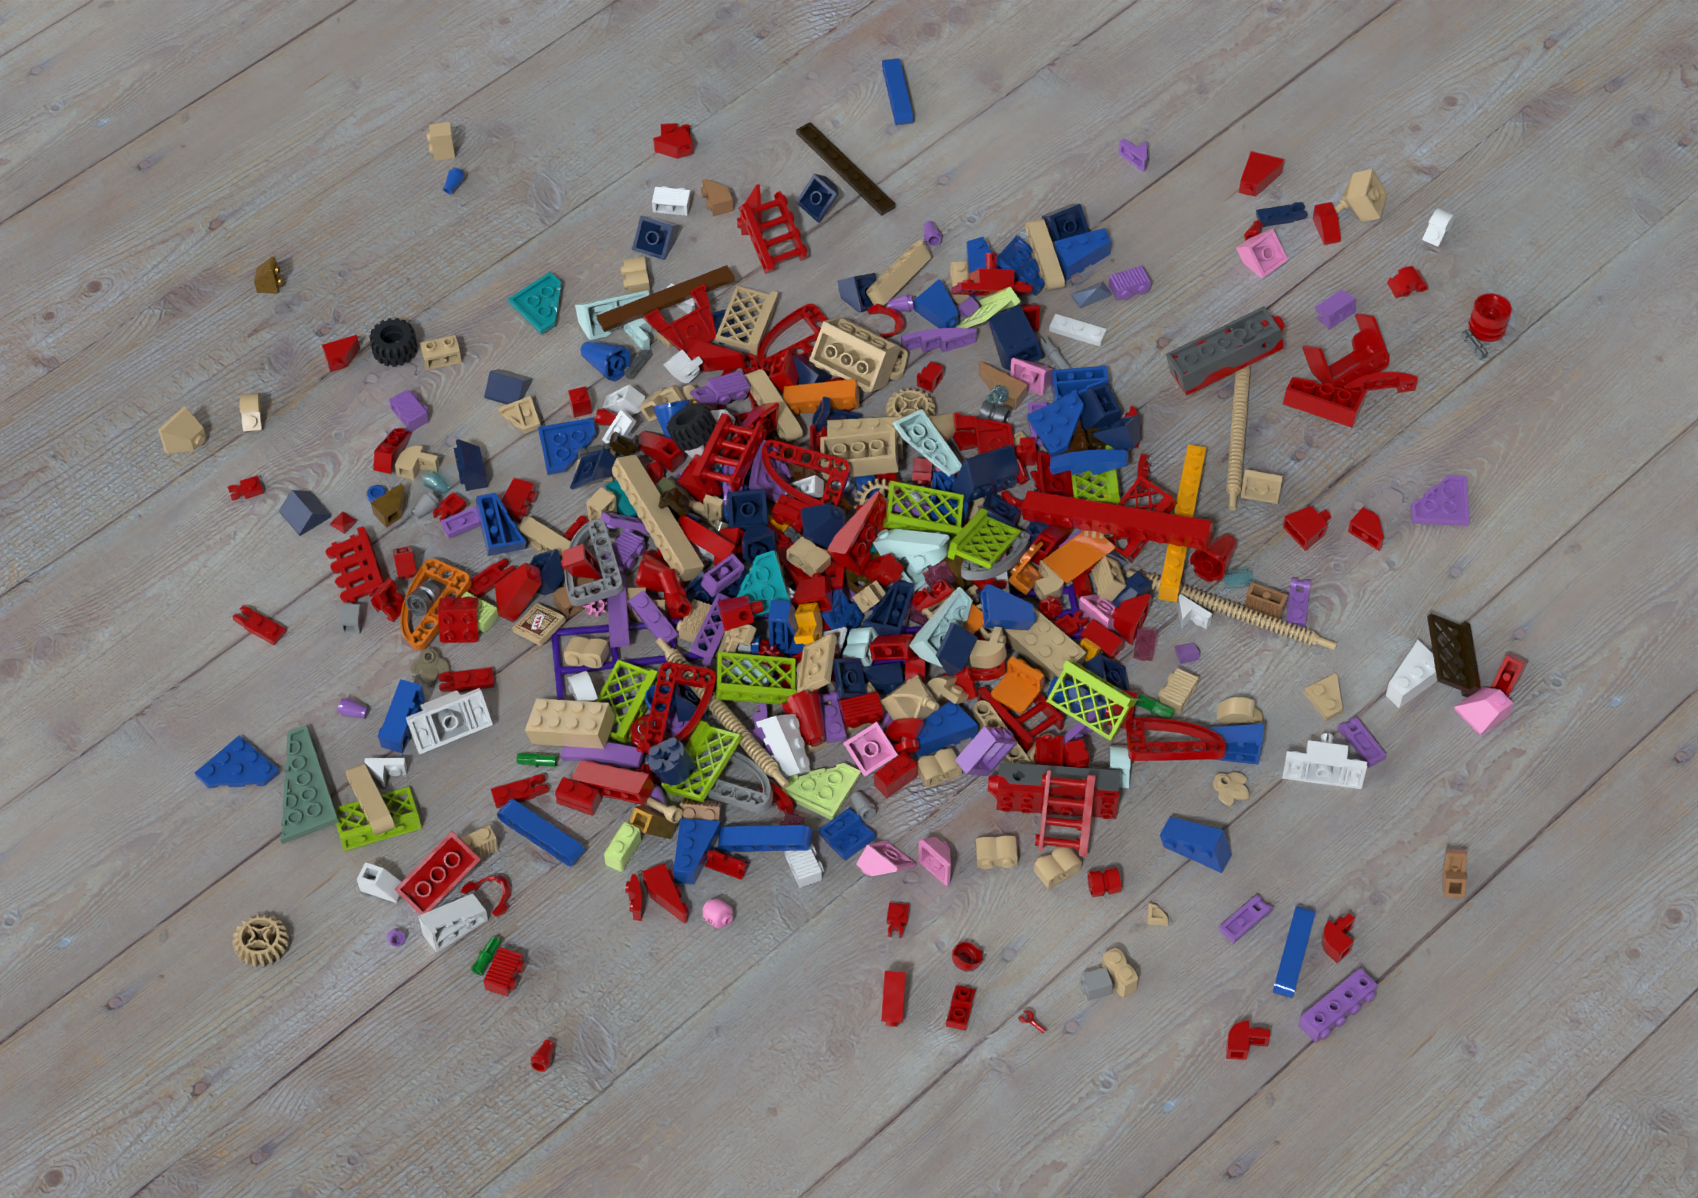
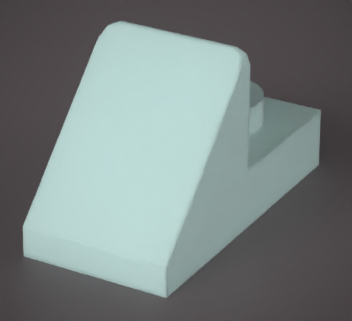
M640 318L623 325L624 331L641 350H650L651 339L648 333L652 331V327L644 319Z

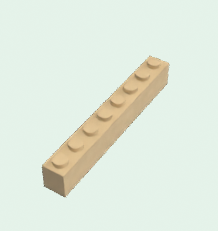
M631 455L616 458L611 470L612 474L625 492L638 517L642 520L655 545L659 548L664 560L671 569H675L679 582L694 580L702 572L704 565L668 506L663 509L658 507L661 495L638 457Z

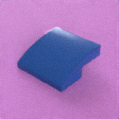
M835 589L832 594V610L821 613L823 619L832 630L843 627L847 628L846 643L850 630L858 628L864 618L856 603L849 604L842 589Z
M850 808L818 830V833L826 843L845 861L876 839L875 833L862 823L861 817Z

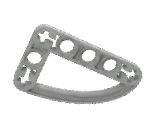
M600 519L592 520L582 526L574 535L569 545V548L581 545L591 535L603 579L575 587L574 576H571L565 570L566 589L570 603L573 606H582L615 596L624 589L606 525ZM597 527L600 528L601 533L597 534L596 531ZM601 540L607 541L604 545H597ZM605 554L611 555L608 559H601ZM609 568L615 569L611 574L605 573ZM612 580H615L616 582L615 587H613ZM595 588L601 589L597 594L591 593Z
M1021 531L1020 536L1011 545V547L1016 548L1006 558L994 564L991 569L982 568L981 565L964 559L961 566V577L966 580H985L1005 573L1015 566L1026 553L1030 545V534ZM991 541L985 542L986 544H992Z
M718 744L712 747V752L720 749L721 745ZM706 750L700 758L708 755V750ZM734 751L728 761L741 766L755 776L763 786V793L717 779L714 783L715 788L710 790L706 797L755 813L766 812L773 801V791L766 774L748 757ZM723 754L715 757L714 761L717 762L721 760ZM711 760L702 763V767L711 765ZM698 766L694 767V769L690 771V774L698 771ZM713 770L705 773L704 777L707 778L711 776ZM701 776L693 779L692 784L701 781ZM703 786L695 789L694 793L699 795ZM727 790L732 791L729 795H722ZM744 795L748 796L746 800H739V798Z

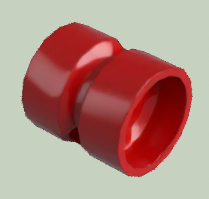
M1117 867L1104 869L1103 873L1100 870L1087 873L1088 886L1092 898L1104 896L1105 892L1109 895L1121 893V880Z

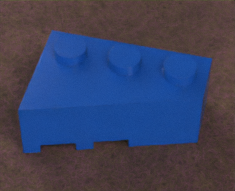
M1105 228L1055 241L1054 250L1066 281L1071 279V276L1075 273L1084 271V268L1090 264L1094 265L1109 256L1111 239Z
M943 471L933 472L930 489L955 493L952 490V486L956 479L953 475L947 476ZM936 495L930 496V500L934 505L941 502ZM951 498L947 500L952 509L958 506V500ZM964 499L961 523H965L968 503ZM944 504L937 507L943 516L949 513ZM932 511L930 520L936 522L939 520V517ZM952 514L945 518L949 524H956V519Z

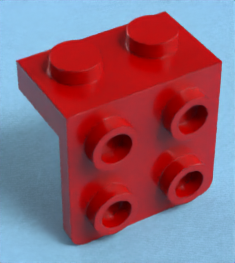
M444 597L439 599L437 611L440 642H478V598Z

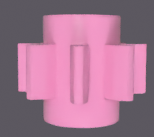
M601 599L596 601L597 604L594 608L592 605L595 602L582 605V607L588 609L586 614L590 615L593 612L594 616L598 617V613L601 611L605 612L604 605L607 602Z

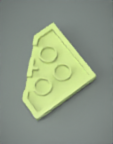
M841 763L837 764L834 768L810 771L809 774L799 777L798 775L791 776L787 780L789 786L785 789L782 788V790L792 802L833 820L860 778L861 771Z

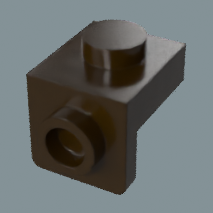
M1100 427L1086 429L1089 450L1106 449L1107 444L1095 438L1093 434Z
M615 431L611 435L609 446L615 452H619L623 456H629L638 450L640 446L638 444L639 436L635 435L629 441Z
M674 487L661 494L658 507L663 509L670 505L682 517L687 514L690 501Z

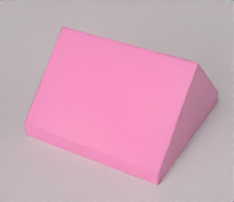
M1097 594L1081 596L1080 611L1083 612L1082 616L1088 618L1089 622L1094 619L1111 632L1115 630L1112 614L1116 606L1109 600L1101 599Z

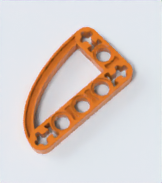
M433 558L423 563L406 593L401 610V631L410 647L418 651L424 650L439 631L438 614H436L439 599L448 597L451 593H456L455 598H461L472 585V581L466 572ZM452 572L450 577L443 578L444 573ZM428 577L447 585L411 634L410 620L412 612L406 605V598L425 582ZM435 623L433 628H425L427 624Z

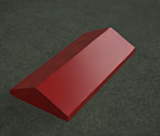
M1037 451L1039 492L1074 498L1071 471L1068 470L1052 475L1050 471L1051 456Z
M451 831L394 890L422 915L431 911L481 858L468 844Z

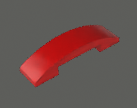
M1380 372L1357 378L1346 386H1352L1354 390L1365 388L1367 391L1396 387L1397 393L1415 391L1418 378L1417 376L1400 372Z

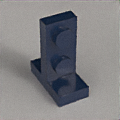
M823 397L812 417V425H815L816 431L820 432L823 426H827V420L861 419V414L830 408V398Z

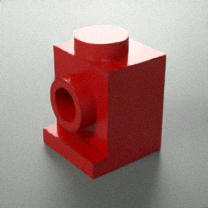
M930 361L927 367H923L921 373L918 372L917 386L933 393L943 379V366Z
M1035 437L1020 438L1019 445H1016V457L1022 460L1024 466L1035 465Z

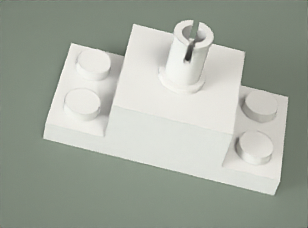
M480 688L460 695L456 690L421 704V712L406 717L419 754L493 725Z
M1327 733L1321 735V742L1308 740L1306 753L1287 751L1282 779L1362 789L1367 762L1359 759H1347L1348 745L1333 744L1334 736L1329 734L1327 741Z

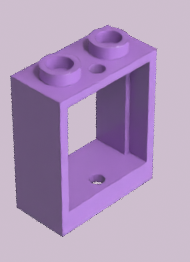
M984 726L955 761L966 774L988 776L1017 742L1013 738V733L1007 728Z

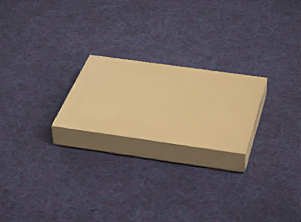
M833 633L803 647L797 693L808 690V693L830 683L837 638Z

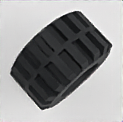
M388 318L387 321H380V324H376L374 326L375 329L371 330L369 338L375 360H378L380 364L384 363L385 366L392 365V367H396V365L402 366L404 365L403 363L410 362V358L413 359L415 357L418 347L415 330L410 323H406V320L402 319L400 321L399 318L394 320Z
M695 403L676 412L668 421L666 429L678 449L689 451L699 448L708 442L717 422L707 405Z

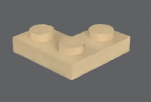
M707 494L703 503L689 500L688 512L700 517L701 521L708 523V521L715 522V519L725 522L724 500Z
M744 625L725 631L714 657L717 658L718 652L736 653L738 644L749 646L754 639L757 628L751 625Z

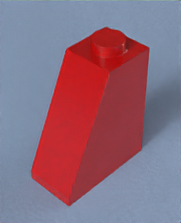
M1251 151L1240 180L1239 193L1256 197L1282 174L1285 159Z
M525 562L494 585L499 617L511 622L517 619L542 584L539 568Z
M885 971L881 1022H886L885 1026L898 1027V1023H903L906 972Z

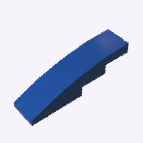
M1113 449L1085 450L1053 456L1050 460V471L1052 475L1068 470L1071 471L1072 475L1089 470L1092 475L1128 466V451Z

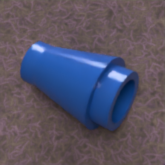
M455 167L449 170L443 191L447 194H452L464 180V172Z

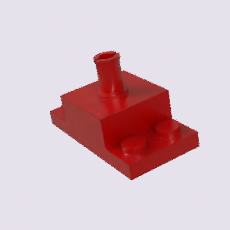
M986 253V269L979 268L969 273V280L958 282L956 286L952 287V295L986 296L1008 287L1012 288L1017 297H1022L1032 292V286L1026 285V282L1018 281L1014 284V270L997 269V253Z

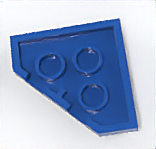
M1016 235L997 256V265L1000 269L1014 270V280L1031 285V293L1035 296L1044 286L1045 282L1043 278L1039 277L1038 272L1040 270L1036 260L1032 259L1031 246Z
M1075 391L1026 415L1049 455L1053 457L1069 449L1071 438L1076 432L1079 418L1085 408Z
M593 418L538 427L547 475L566 472L578 458L577 450L581 448L586 449L594 440L596 431Z
M240 735L195 772V776L208 788H217V786L225 785L229 787H245V785L250 784L266 786L280 774L276 766Z

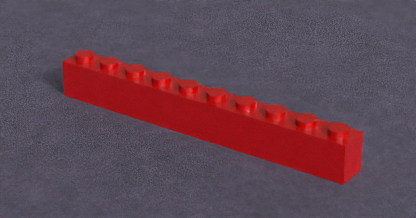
M1027 490L1021 507L1023 520L1030 522L1035 521L1048 525L1053 524L1066 528H1077L1084 531H1095L1102 534L1172 544L1178 547L1184 546L1196 550H1208L1213 534L1212 521L1029 490Z

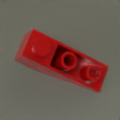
M697 340L687 353L691 360L698 356L703 362L698 367L703 372L746 367L742 353L708 342Z
M394 428L374 450L373 471L391 474L396 469L397 459L405 450L412 432L405 431L403 428Z
M642 431L638 435V444H640L638 449L656 462H660L670 472H673L684 462V451L678 449L670 438Z
M1050 525L1032 543V545H1038L1041 541L1044 544L1030 561L1039 565L1041 560L1059 549V545L1067 540L1074 528Z
M664 863L642 871L643 882L650 898L681 922L687 923L686 915L689 914L686 903H682L680 900L682 895L679 887L673 884L675 879L672 870H667Z

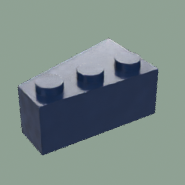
M902 581L894 582L883 596L880 604L875 606L872 614L863 621V628L873 627L880 636H888L889 634L891 636L893 634L903 635L913 604L911 600L915 595V584Z

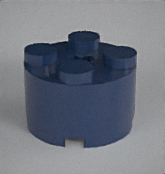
M675 737L669 738L649 749L648 765L664 784L667 783L670 786L678 785L684 782L689 777L688 773L690 770L694 769V758Z

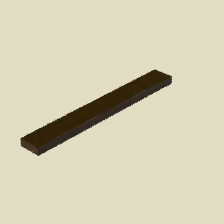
M811 122L796 130V134L881 216L895 208V203Z

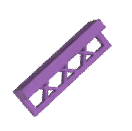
M621 575L624 585L623 591L618 595L607 598L610 648L630 646L625 575Z
M720 593L717 594L690 649V652L704 657L702 666L711 665L725 633L722 621L714 623L711 616L719 615L721 618L717 601L730 599V597ZM712 628L715 635L707 637L704 630ZM705 642L708 647L707 651L697 648V644Z

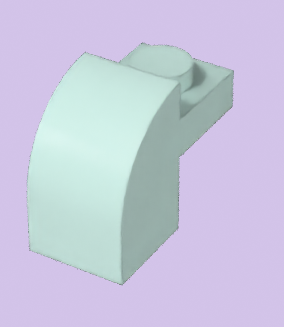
M945 543L941 549L906 556L913 570L917 572L929 565L934 566L943 560L948 554L949 546Z
M1109 745V770L1120 771L1119 788H1129L1130 759L1128 757L1127 745Z

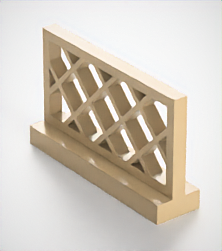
M736 286L715 341L750 350L751 354L757 356L759 346L777 305L778 292L771 291L769 295ZM742 293L746 294L747 297L740 300L737 295ZM760 298L764 299L765 301L763 303L757 304L755 302V299ZM750 301L753 306L746 308L744 303ZM739 305L742 310L734 312L732 308ZM757 310L759 315L752 317L749 312ZM745 314L748 319L741 321L738 316ZM734 318L737 323L729 325L727 320ZM752 323L754 328L747 330L744 325ZM740 327L743 332L735 334L733 329ZM728 331H729L730 334L732 335L731 337H728V338L721 336L722 333H725V332H728ZM747 336L749 342H742L739 338Z

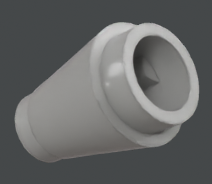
M428 492L422 496L411 512L417 519H420L436 509L439 501L431 492Z
M861 792L852 794L851 800L857 815L864 821L872 819L876 814L875 805Z

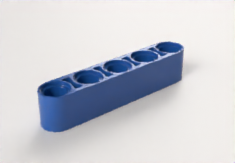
M900 59L882 60V69L895 125L913 123L912 109Z
M509 799L497 812V817L501 822L569 867H572L585 853L584 847L579 842L513 799Z
M805 825L721 827L718 849L725 852L807 851L811 846L813 829Z
M1296 905L1273 989L1274 994L1293 999L1316 910Z

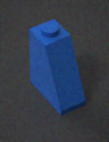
M940 279L914 299V311L937 328H956L958 325L959 312Z
M987 584L982 590L981 602L984 628L994 629V626L1010 630H1029L1036 622V612H1034L1033 604L990 584Z

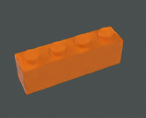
M856 379L784 387L783 400L793 415L815 413L823 397L830 398V408L839 410L859 408L860 389Z

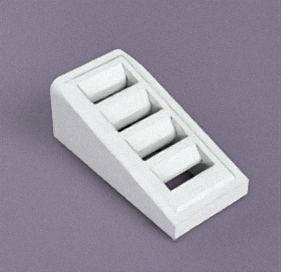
M816 475L789 483L790 486L798 491L801 488L803 494L816 499L823 496L824 481Z

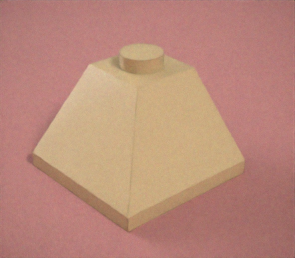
M185 406L158 429L164 451L167 454L194 451L207 439L204 428Z

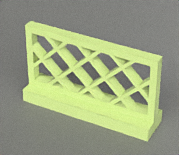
M1011 287L983 296L978 300L982 306L959 323L956 328H968L983 323L995 313L1016 306L1021 301Z

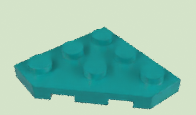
M549 272L508 298V304L542 335L556 326L562 288L561 281Z
M773 550L756 556L749 574L746 575L737 597L748 596L750 603L761 600L764 612L753 614L754 619L769 614L771 600L791 602L777 552Z

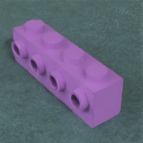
M1361 968L1358 969L1300 1017L1298 1026L1316 1043L1320 1039L1325 1040L1336 1026L1339 1028L1347 1021V1017L1351 1014L1356 1015L1364 1003H1370L1375 999L1378 985Z

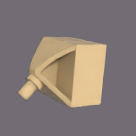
M1373 169L1353 173L1341 201H1339L1340 204L1335 207L1337 214L1348 208L1361 222L1381 218L1387 192Z
M918 675L904 682L880 701L893 720L903 718L924 720L940 707Z

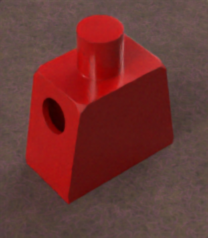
M1309 506L1286 515L1283 528L1304 551H1307L1326 534L1327 521L1331 519V515L1327 510L1318 513L1313 507Z
M814 573L811 579L799 582L791 600L795 610H797L799 604L817 602L820 612L832 610V590L826 577L819 573Z
M748 596L717 601L724 631L753 623V614L764 612L761 600L750 603Z

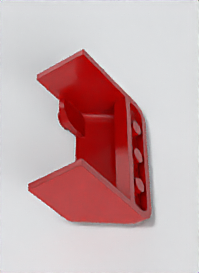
M1355 314L1360 332L1352 338L1354 351L1330 366L1327 365L1320 347L1302 346L1311 373L1322 384H1326V382L1333 383L1335 387L1344 388V385L1349 384L1353 380L1365 375L1379 373L1389 365V354L1374 315Z

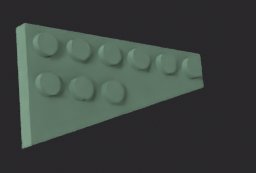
M307 725L289 731L287 734L286 779H284L283 792L284 810L281 822L282 834L280 837L282 844L339 822Z

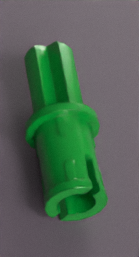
M1143 694L1138 696V699L1144 702L1137 700L1136 705L1149 710L1152 715L1157 714L1166 719H1171L1174 716V709L1161 704L1159 700L1155 701Z
M536 752V754L518 753L516 761L518 765H533L535 768H538V766L556 767L557 756L539 754V752Z
M492 936L485 948L479 951V956L471 967L473 973L480 976L483 975L487 965L494 959L493 955L501 943L500 939Z

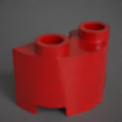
M1413 266L1399 269V274L1394 276L1393 279L1390 277L1387 282L1395 298L1406 297L1413 290H1416L1417 293L1429 290L1428 284L1420 270L1415 269Z
M387 578L373 594L371 603L377 612L381 610L388 616L386 619L395 622L401 615L404 597L401 593L397 592L395 581Z

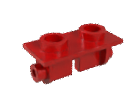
M713 849L707 853L708 860L705 867L742 880L750 863Z

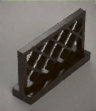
M1429 614L1427 619L1437 682L1461 690L1462 696L1468 698L1481 689L1471 625L1465 621L1457 624L1437 615ZM1435 622L1439 625V627L1442 630H1439V628L1435 625ZM1442 632H1444L1447 635L1450 641L1446 639ZM1438 638L1440 639V641L1443 643L1444 646H1442V645L1439 643ZM1445 648H1447V650L1451 653V655L1453 656L1452 658L1446 652ZM1440 654H1441V655L1443 656V658L1447 661L1446 663L1443 661V659L1441 658ZM1448 664H1449V665L1451 666V668L1454 670L1455 674H1453V672H1452V671L1450 670V668L1447 666ZM1443 671L1447 674L1449 678L1444 677Z

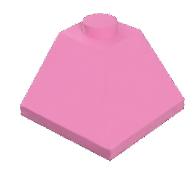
M1274 229L1249 238L1236 247L1242 262L1261 278H1264L1288 260Z
M1012 358L1010 376L1028 384L1027 390L1043 396L1051 384V371L1053 369L1036 362Z
M1483 687L1456 705L1454 710L1477 733L1482 735L1510 716L1513 702L1501 690Z
M877 722L843 743L864 777L898 756Z
M937 837L921 839L919 841L918 862L948 887L950 885L951 871L950 847L946 842L940 841Z
M885 840L868 844L856 865L861 868L864 874L875 876L912 868L917 863Z

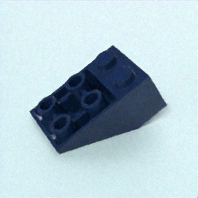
M1020 304L1001 311L988 319L1003 368L1011 371L1012 358L1031 362L1043 358L1039 342Z

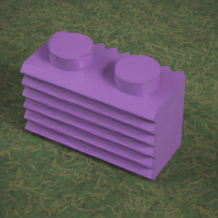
M1142 265L1109 276V288L1112 290L1117 301L1121 299L1127 300L1134 295H1143L1150 291L1151 280Z
M741 370L708 379L706 384L715 394V405H725L736 399L743 400L750 390V385Z
M407 389L389 399L391 410L410 432L429 422V411L424 404L421 405L415 393L411 394Z
M626 530L620 534L612 545L619 572L625 574L628 569H632L636 558L642 556L646 550L644 538ZM605 554V559L610 558L611 555Z
M731 554L728 558L722 560V563L720 562L719 565L717 564L716 567L714 566L713 569L708 570V573H705L701 586L711 597H714L740 578L745 567L734 554Z

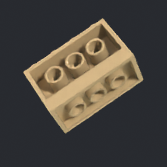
M838 316L823 321L809 361L814 363L817 368L830 371V374L833 376L842 377L846 380L856 379L858 386L863 391L873 392L887 386L901 347Z

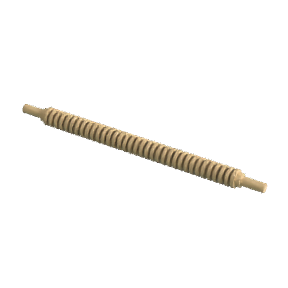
M1251 365L1235 372L1226 491L1229 495L1228 509L1231 511L1236 510L1237 496L1241 492Z
M1128 570L1126 577H1131L1136 572ZM1155 574L1143 575L1152 582L1151 589H1156L1159 592L1161 578L1157 575L1155 577ZM1180 584L1178 596L1182 594L1197 605L1199 603V606H1203L1205 609L1208 607V610L1211 611L1213 608V612H1216L1218 609L1219 614L1222 612V615L1227 614V617L1232 615L1233 619L1237 616V620L1240 621L1241 619L1242 622L1246 620L1247 624L1251 621V625L1254 626L1256 623V627H1259L1261 624V629L1265 627V630L1268 631L1270 628V632H1273L1275 629V634H1278L1280 631L1279 635L1283 636L1285 633L1284 637H1288L1290 634L1289 639L1295 636L1294 640L1297 641L1299 638L1301 643L1304 639V644H1307L1309 641V646H1316L1318 644L1332 650L1336 649V642L1319 637L1320 635L1316 634V631H1313L1311 634V630L1308 629L1306 632L1307 628L1305 627L1303 630H1301L1302 626L1297 628L1296 624L1292 627L1291 622L1287 625V621L1283 622L1282 619L1278 621L1276 617L1273 620L1271 615L1268 619V614H1265L1263 617L1264 613L1260 612L1259 614L1257 610L1255 613L1254 609H1251L1249 612L1248 607L1244 610L1245 606L1240 607V604L1235 606L1234 602L1230 605L1228 600L1225 604V599L1221 600L1220 597L1216 599L1214 595L1211 598V594L1207 595L1206 592L1202 594L1200 590L1197 593V589H1194L1192 592L1193 588H1188L1186 585L1183 587V584Z
M662 638L656 640L658 646L665 652L667 662L689 665L688 661L677 649L671 648ZM686 671L682 676L684 679L689 680L694 675L692 672ZM697 673V679H696V681H699V674H698V673ZM689 686L701 700L705 689ZM713 692L708 706L712 714L727 731L742 736L739 745L767 776L774 777L783 789L787 788L789 782L779 772L778 764L775 760L772 759L769 753L766 752L725 703L720 699H715V692Z

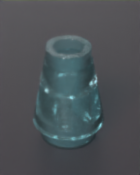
M996 385L987 394L986 399L989 403H1003L1008 399L1009 393L1003 385Z
M427 471L421 480L424 487L443 496L450 489V486L435 471Z

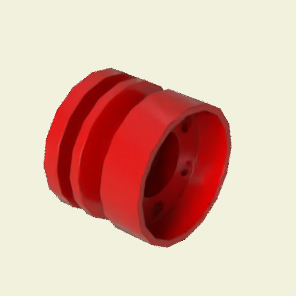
M1493 293L1480 295L1475 300L1468 329L1481 341L1495 342L1500 340L1505 335L1511 316V304L1501 295Z

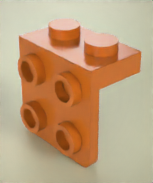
M1041 541L1038 545L1033 544L1022 556L1018 564L1010 571L1012 576L1008 581L1025 595L1034 587L1035 581L1042 577L1039 571L1029 563L1044 544Z
M1011 656L1007 661L1008 672L992 690L991 696L1017 713L1023 714L1044 688V675L1040 670L1028 666L1023 660Z

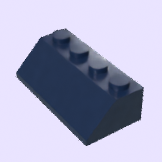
M1007 445L965 459L952 486V490L956 494L964 495L963 499L966 502H970L1014 487L1020 472L1013 446Z

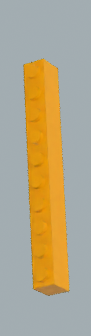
M1189 444L1187 446L1177 496L1178 504L1175 507L1174 515L1194 517L1206 447ZM1168 544L1158 600L1177 603L1188 547Z

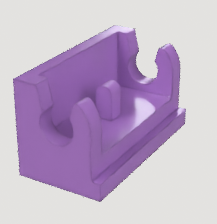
M1340 290L1315 307V311L1322 315L1318 316L1317 319L1327 326L1328 329L1333 328L1356 312V299L1345 291Z

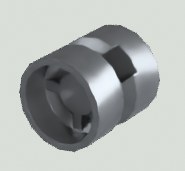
M986 399L980 408L978 419L1008 423L1011 408L1001 404L997 406L996 402Z
M425 581L406 598V605L413 614L423 616L431 609L441 595V591L434 583Z

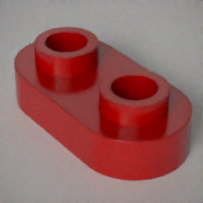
M904 738L901 743L892 745L898 756L903 752L911 755L920 749L919 741L913 738Z

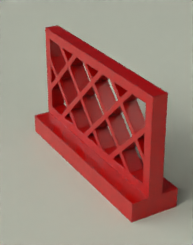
M1141 475L1118 503L1119 506L1126 507L1128 499L1135 498L1136 507L1134 508H1150V511L1168 514L1178 504L1174 497L1165 493ZM1143 482L1147 485L1148 492L1138 494L1137 488ZM1160 494L1163 496L1159 503L1152 504L1151 495ZM1148 496L1149 505L1139 506L1138 498ZM1116 535L1106 538L1108 541H1114L1113 545L1116 547L1114 550L1131 563L1148 543V540H1138L1136 538L1130 540V537ZM1127 538V545L1122 551L1117 547V540Z

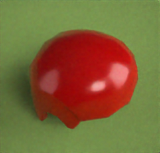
M968 941L959 942L952 950V961L962 971H974L983 961L982 950Z

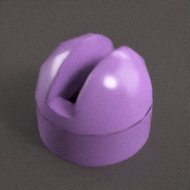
M392 929L388 932L387 939L392 946L397 947L404 943L405 934L399 929ZM395 934H396L397 937H398L397 940H395L394 937H393Z

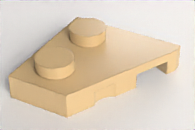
M531 396L498 408L500 415L524 434L541 427Z
M1336 673L1304 689V694L1325 721L1342 713L1343 707Z

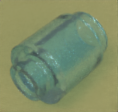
M1247 567L1228 570L1224 575L1226 588L1236 589L1250 586V582H1253L1252 572L1248 571Z

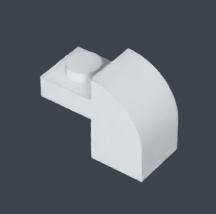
M1437 208L1428 222L1429 226L1422 240L1440 247L1446 232L1450 231L1456 216Z
M680 350L663 365L675 378L683 383H689L701 372L698 366L703 361L699 356L691 360L683 350Z
M587 671L567 677L570 684L568 689L570 694L573 693L575 701L593 702L598 699Z

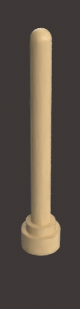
M651 797L648 798L646 804L664 813L668 821L676 824L682 818L683 811L680 808L666 806Z

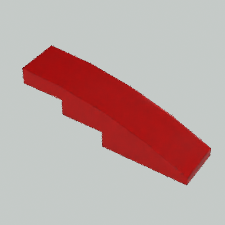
M685 515L680 516L677 521L688 540L721 560H725V558L734 554L738 548Z

